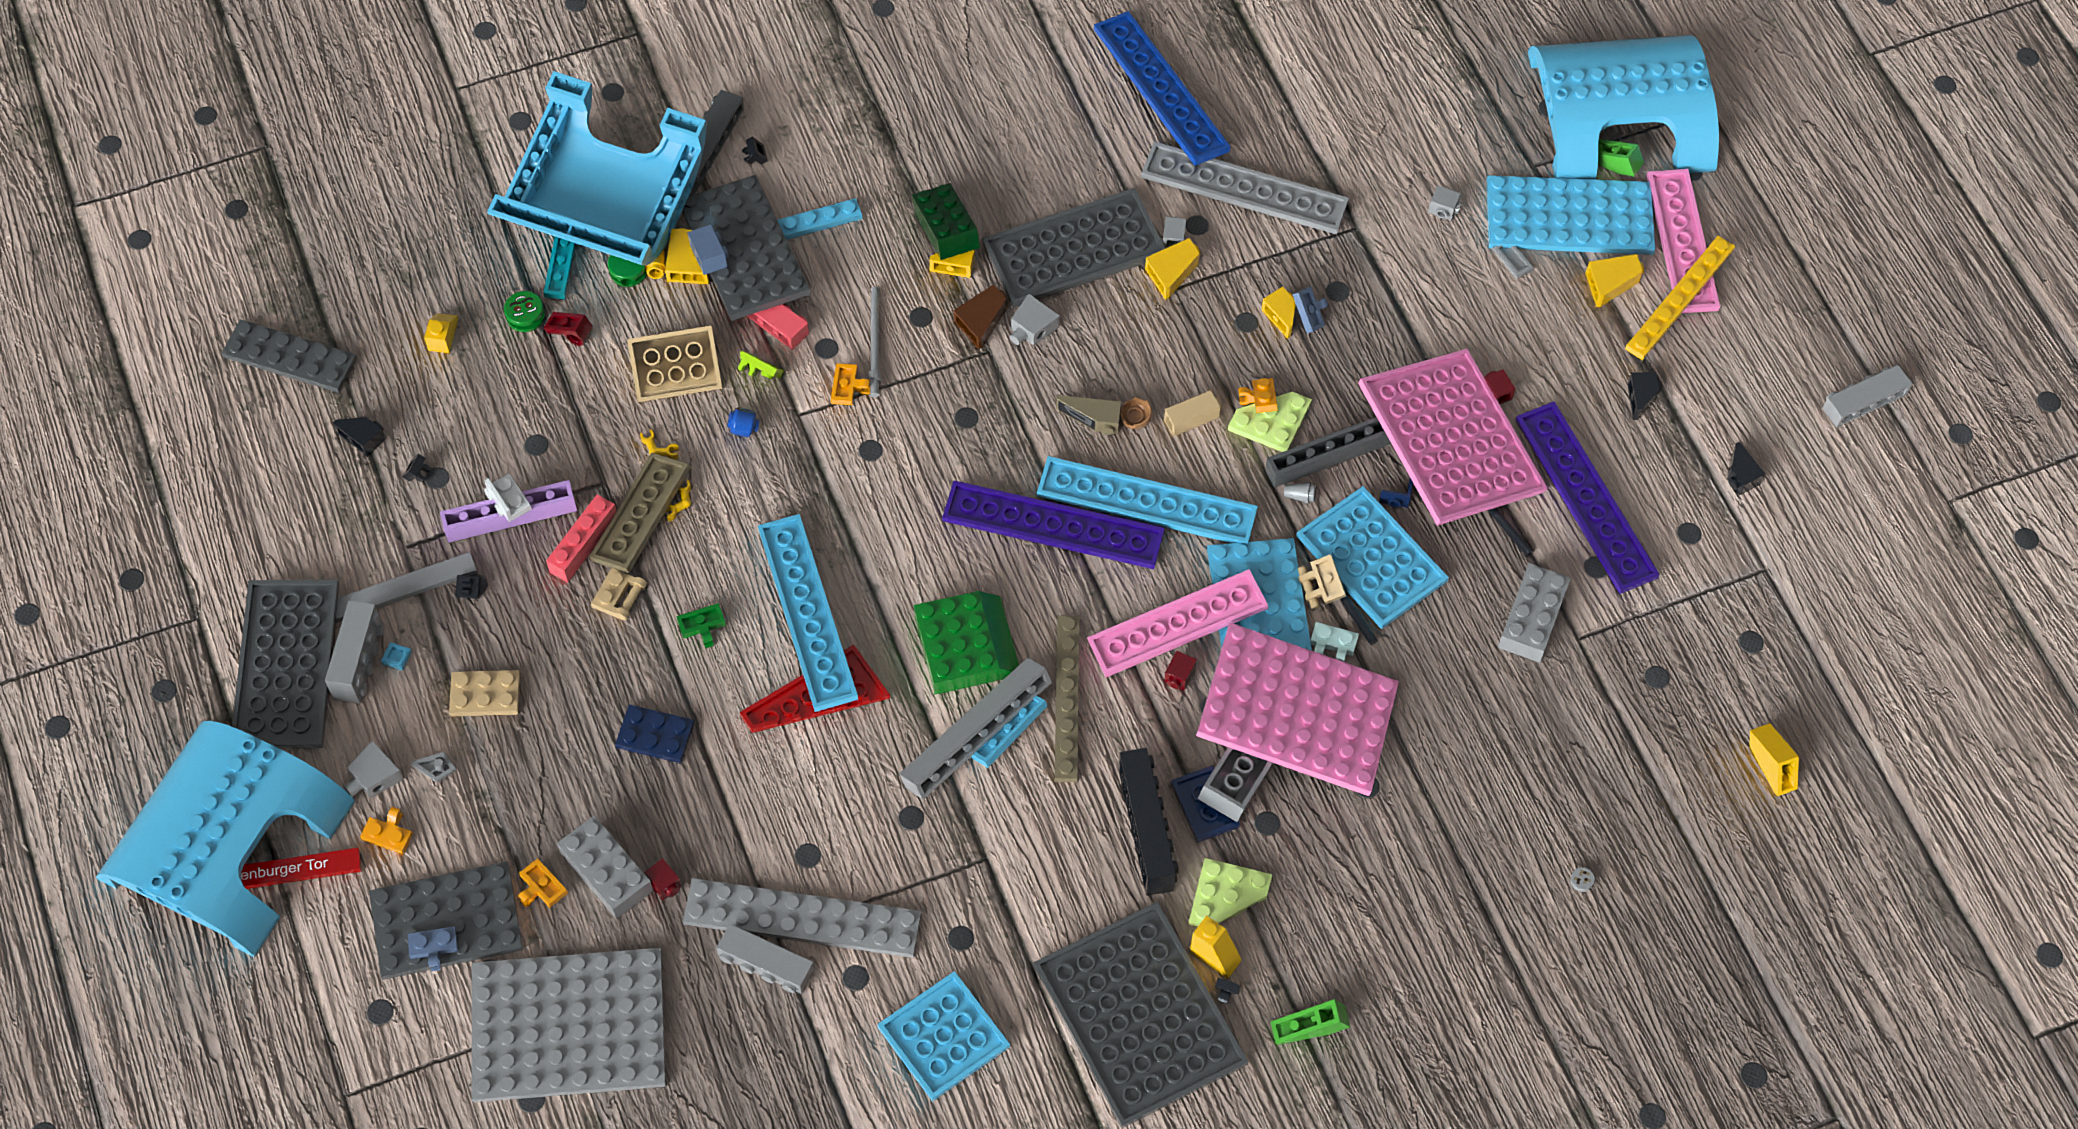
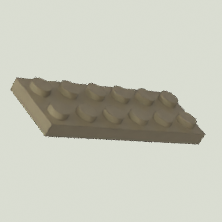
M651 453L589 556L593 562L630 573L690 471L689 464Z

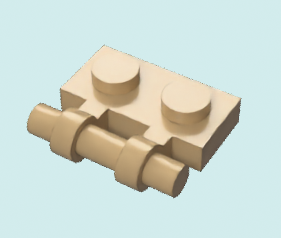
M1331 554L1310 562L1313 569L1310 572H1307L1306 566H1301L1297 569L1299 582L1303 584L1306 593L1304 596L1306 602H1309L1311 609L1320 607L1317 600L1320 597H1323L1326 604L1346 597ZM1312 580H1317L1319 589H1313Z

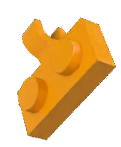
M836 363L830 399L831 404L853 405L855 391L861 394H870V380L857 379L858 366L856 364Z
M1273 378L1252 380L1253 391L1246 387L1238 389L1239 396H1245L1239 397L1240 405L1255 403L1256 413L1277 411Z
M391 807L388 812L387 822L369 817L360 839L404 855L413 833L410 830L398 827L403 813L400 812V809Z
M538 858L519 873L520 877L530 886L518 895L520 902L525 908L537 896L551 908L568 894L567 889Z

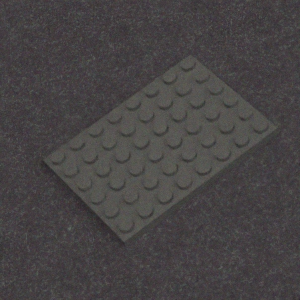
M1158 902L1033 962L1036 972L1121 1128L1248 1065L1246 1056Z

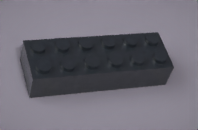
M1147 747L1120 752L1118 772L1145 894L1149 896L1173 891L1174 883H1177L1179 871L1177 861H1172L1173 843L1172 839H1168L1167 831H1169L1167 818H1163V799L1158 797L1157 791L1159 789V781L1157 776H1153V769L1155 768L1152 755H1148Z

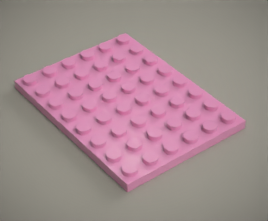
M1468 349L1361 378L1358 382L1437 526L1532 497L1547 490L1546 484Z
M1229 623L1196 736L1369 796L1372 792L1399 681Z

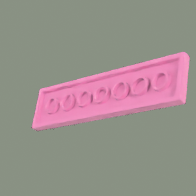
M1688 169L1649 171L1647 173V181L1651 188L1653 208L1672 290L1707 249ZM1713 276L1683 313L1719 310L1720 304Z
M1250 569L1089 636L1087 639L1106 678L1227 627L1229 623L1234 624L1267 610L1268 604Z

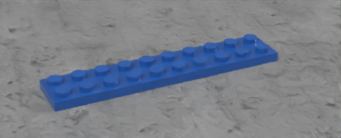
M1129 11L1094 24L1096 34L1194 166L1230 152L1231 146Z

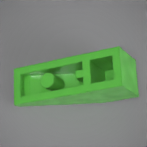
M1598 140V165L1616 174L1635 176L1644 164L1638 144Z
M1335 999L1270 1021L1277 1045L1330 1035L1351 1027L1345 1005Z

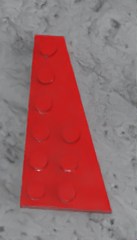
M853 644L843 651L855 685L858 700L815 712L804 676L801 675L739 713L751 733L887 700L890 699V694Z

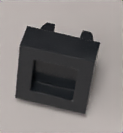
M754 137L747 139V147L742 149V152L748 155L744 158V161L748 164L757 161L761 165L767 162L764 145Z
M417 454L411 459L402 477L409 482L414 477L417 481L423 482L426 480V477L420 471L423 470L428 473L431 467L423 464L426 458Z
M457 575L455 597L479 599L481 577Z
M1217 978L1215 987L1221 989L1218 1000L1228 1003L1230 994L1238 995L1241 985Z

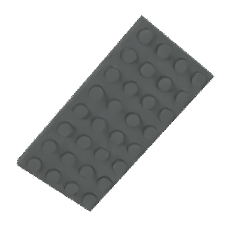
M756 175L688 197L682 213L690 230L693 231L711 225L714 232H719L722 241L721 247L725 246L729 255V258H726L727 267L714 271L710 275L731 321L811 295L810 288Z
M1135 188L982 238L984 248L1013 308L1020 306L1028 294L1038 300L1145 264L1146 257L1166 249Z
M338 580L248 581L232 727L277 748H323L329 692L325 678L333 652L339 592Z

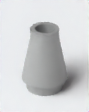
M1311 482L1292 485L1285 484L1284 497L1307 504L1315 502L1316 485H1311Z

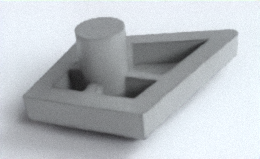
M444 752L411 761L412 767L436 783L457 771Z

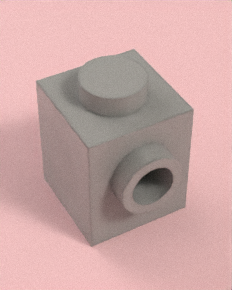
M1437 185L1430 201L1428 213L1451 221L1454 213L1458 214L1462 205V202H1459L1461 193Z

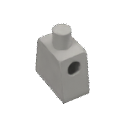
M1028 294L1011 319V329L1014 331L1010 335L1011 341L1019 345L1025 339L1032 345H1036L1059 328L1060 315Z
M372 741L348 766L347 769L353 779L343 787L352 797L362 789L369 797H374L402 781L403 777L400 770Z

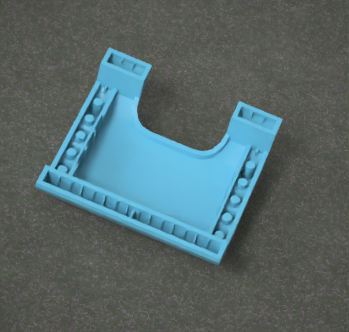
M1681 35L1538 45L1528 49L1531 68H1538L1556 149L1552 164L1554 178L1596 180L1600 133L1606 127L1612 125L1646 122L1664 123L1674 133L1676 146L1672 155L1674 170L1688 169L1689 173L1716 171L1719 150L1717 107L1704 52L1695 36Z
M553 71L545 88L550 99L505 197L495 194L487 213L646 266L651 264L661 254L669 241L671 229L675 228L694 185L705 145L706 120L667 108L660 123L663 134L660 145L653 152L647 154L636 153L602 142L594 138L590 133L589 116L592 103V83Z
M203 721L105 862L96 878L116 889L121 884L228 937L235 948L255 957L280 919V916L244 887L241 871L245 862L276 818L284 815L298 816L306 820L312 831L331 839L355 800L332 779L301 759L237 728L219 722Z

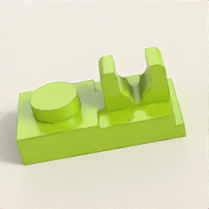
M740 352L742 360L738 370L744 371L745 367L749 365L750 371L748 375L755 376L757 370L760 369L762 370L761 375L769 379L773 377L781 378L784 372L781 368L749 352Z

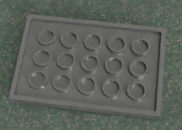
M508 861L369 890L382 980L431 970V967L428 965V957L410 958L408 934L455 926L458 952L440 954L441 967L523 950Z

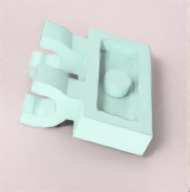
M1316 622L1310 642L1311 645L1315 646L1314 652L1323 655L1324 649L1337 652L1335 659L1344 662L1346 655L1353 656L1359 633Z

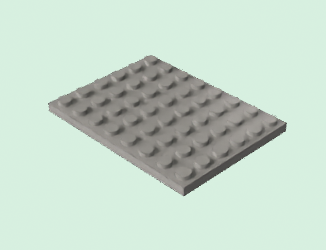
M661 948L472 963L473 1102L666 1087Z

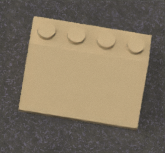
M712 326L627 339L638 402L722 389Z

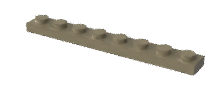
M1057 615L1054 782H1077L1080 616Z

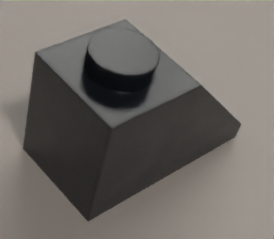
M1656 372L1630 374L1627 387L1633 420H1638L1655 402L1658 393L1661 392V381L1657 379Z
M367 417L338 419L332 422L336 433L367 457L386 440L383 434V427L377 421L372 422Z
M1739 441L1736 443L1731 454L1727 480L1730 487L1736 490L1739 495H1742L1760 485L1765 473Z

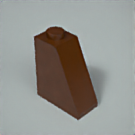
M993 284L953 310L954 322L978 349L984 346L1005 313L1006 294L1001 289L998 290Z

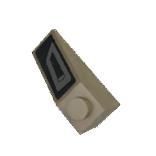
M1057 395L1056 409L1096 432L1106 435L1118 434L1121 401Z

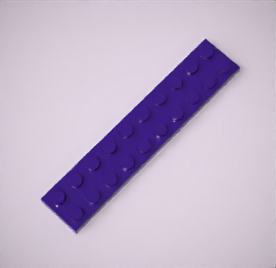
M1551 402L1516 417L1517 424L1619 594L1658 579L1660 574L1556 403Z
M953 481L942 517L943 522L1150 569H1155L1165 529L959 481Z

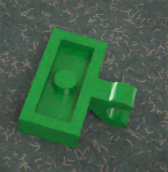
M719 603L676 616L683 639L701 634L705 649L714 646L710 630L726 626Z

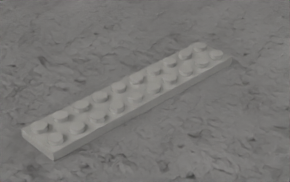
M1155 141L1141 173V178L1336 235L1349 198L1214 158L1194 166L1182 149Z
M692 878L683 924L726 931L729 924H732L753 935L914 958L921 911Z

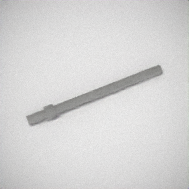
M879 287L871 288V371L868 373V379L871 383V397L879 396V383L881 382V372L879 371Z

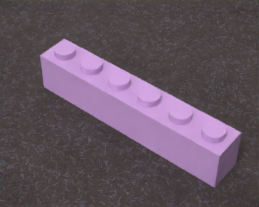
M567 480L522 491L532 510L508 522L505 516L501 517L494 506L496 505L494 499L440 511L448 543L577 511L570 481Z

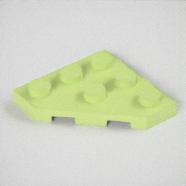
M1289 392L1276 397L1277 411L1256 413L1255 404L1236 409L1228 425V430L1281 452L1287 451L1303 422L1312 399L1295 392Z
M1204 858L1189 925L1199 926L1206 915L1220 924L1244 912L1255 903H1260L1267 899L1272 874Z

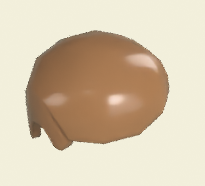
M1135 397L1127 400L1121 406L1120 418L1126 427L1138 430L1145 428L1151 421L1152 408L1148 400Z

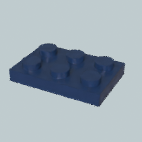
M629 704L615 746L619 749L681 763L695 723L693 719Z
M1213 765L1171 780L1173 791L1197 843L1240 827L1239 821L1232 820L1198 799L1203 786L1214 770Z

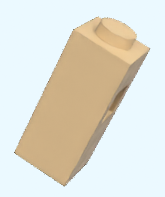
M1210 390L1166 408L1164 421L1174 437L1219 418L1220 409L1222 408L1221 402L1218 397H1214Z

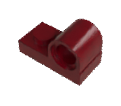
M553 312L544 329L549 334L564 335L571 343L582 346L592 331L593 325L583 314Z

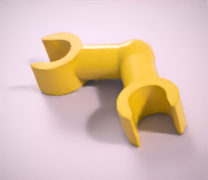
M651 429V436L649 438L643 437V434L640 433L641 442L647 445L649 454L655 453L674 460L679 458L678 453H671V451L679 450L677 444H670L667 448H657L654 442V432Z
M688 479L687 486L678 489L681 501L675 505H669L665 513L672 511L671 514L667 515L668 521L674 520L678 512L691 506L689 496L691 485Z

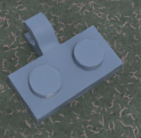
M1311 286L1292 294L1306 333L1314 332L1325 326L1320 309L1328 306L1326 297L1316 300Z
M455 926L408 934L410 958L428 957V965L431 967V972L441 970L440 954L458 952Z

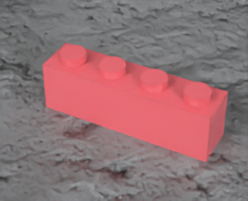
M781 304L747 315L748 318L791 350L809 334L807 320L803 316L795 314L787 304Z
M598 494L594 497L546 560L551 574L567 583L570 581L595 548L617 510L614 503Z

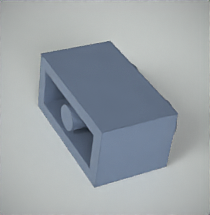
M708 225L687 232L690 247L703 275L727 267L726 258H729L726 247H721L722 241L718 231L714 232L712 226Z

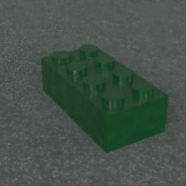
M951 183L912 194L915 215L940 260L980 248L977 227Z

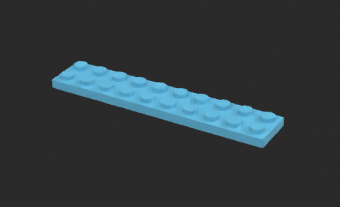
M1050 456L1047 457L1037 490V497L1228 543L1248 545L1258 508L1256 505Z
M800 514L758 525V531L814 711L817 712L858 700L855 685Z

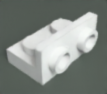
M510 474L492 483L489 478L484 480L487 487L484 489L485 494L490 501L494 499L496 502L494 506L501 517L505 516L508 522L532 510L531 505Z

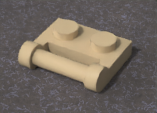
M611 568L591 603L592 608L621 620H627L630 615L629 610L640 591L645 589L647 582L640 577H633ZM628 586H633L621 608H617Z

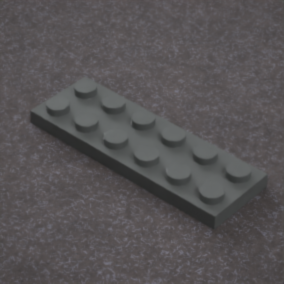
M241 319L222 351L223 358L340 393L357 360L356 354Z

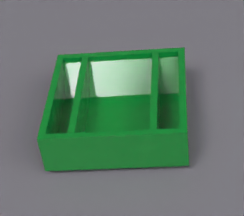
M976 591L914 605V617L934 695L1003 680L1019 666L1000 596Z

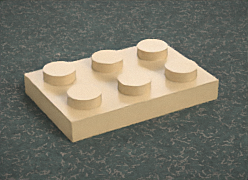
M520 671L451 672L450 716L518 715Z

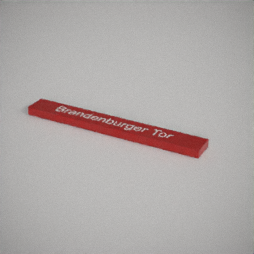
M358 847L245 864L241 871L242 883L246 889L362 872L360 849Z

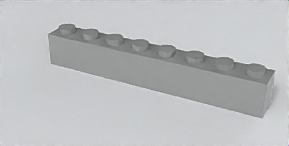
M1030 658L1022 662L899 773L906 789L924 800L1000 731L1005 724L1011 721L1022 708H1025L1033 701L1036 695L1038 696L1052 683L1046 668Z

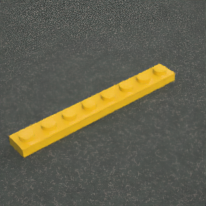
M1718 235L1629 341L1625 350L1644 360L1731 255L1735 245Z

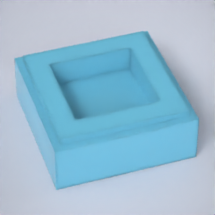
M390 642L381 660L382 665L403 671L412 653L411 648Z

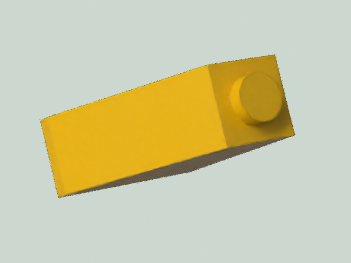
M685 228L671 229L665 268L667 282L709 284L708 274L703 275L690 247L687 232L692 230Z
M1188 238L1146 257L1145 270L1165 300L1170 298L1198 266L1199 256L1201 255L1200 249Z
M1637 254L1590 261L1585 274L1596 307L1605 305L1639 283L1641 275L1644 273V266L1639 261Z
M1771 723L1750 730V748L1774 793L1780 796L1798 789L1799 756Z
M1206 915L1193 933L1190 954L1229 979L1242 959L1226 928Z

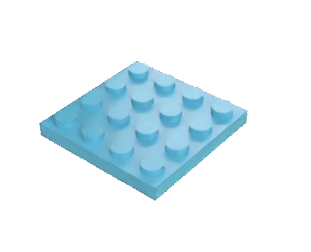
M955 971L877 1024L878 1029L932 1102L1010 1048V1043Z

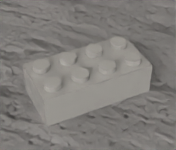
M1528 563L1498 648L1540 663L1571 578Z
M348 600L325 678L327 687L334 700L360 704L362 696H365L368 686L366 682L368 676L372 675V661L374 656L378 654V640L380 636H383L385 624L382 622L375 604Z
M1228 747L1203 786L1198 799L1238 822L1272 767L1273 762Z
M595 815L557 843L561 855L615 919H618L653 892L651 881Z

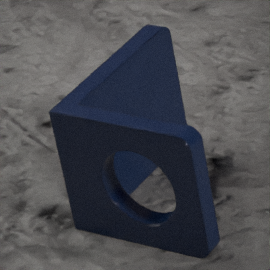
M1409 479L1407 494L1382 490L1379 503L1388 504L1391 507L1408 508L1413 484L1412 479Z

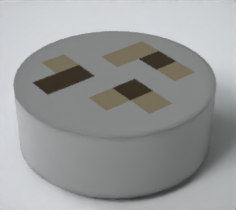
M1584 867L1575 869L1570 877L1572 887L1579 892L1590 890L1595 881L1593 873Z

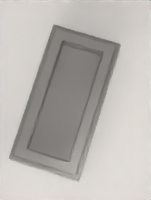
M1497 245L1493 247L1492 250L1516 279L1533 271L1534 267L1516 246L1503 248L1502 245Z

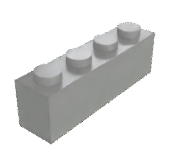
M1899 365L1892 368L1886 367L1877 375H1869L1857 384H1849L1838 393L1837 391L1830 393L1826 397L1823 410L1837 428L1906 396L1912 386V382Z
M732 924L728 925L716 947L718 956L723 962L727 964H732L733 962L749 974L757 973L761 975L764 981L771 984L776 982L790 993H795L796 991L802 994L814 972L812 961Z

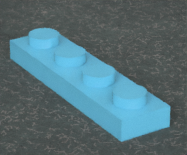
M855 198L778 219L777 221L786 240L861 220L862 213Z
M1036 695L1033 701L1025 708H1022L1011 721L1005 724L1000 731L971 756L972 759L989 768L1048 706L1046 701Z

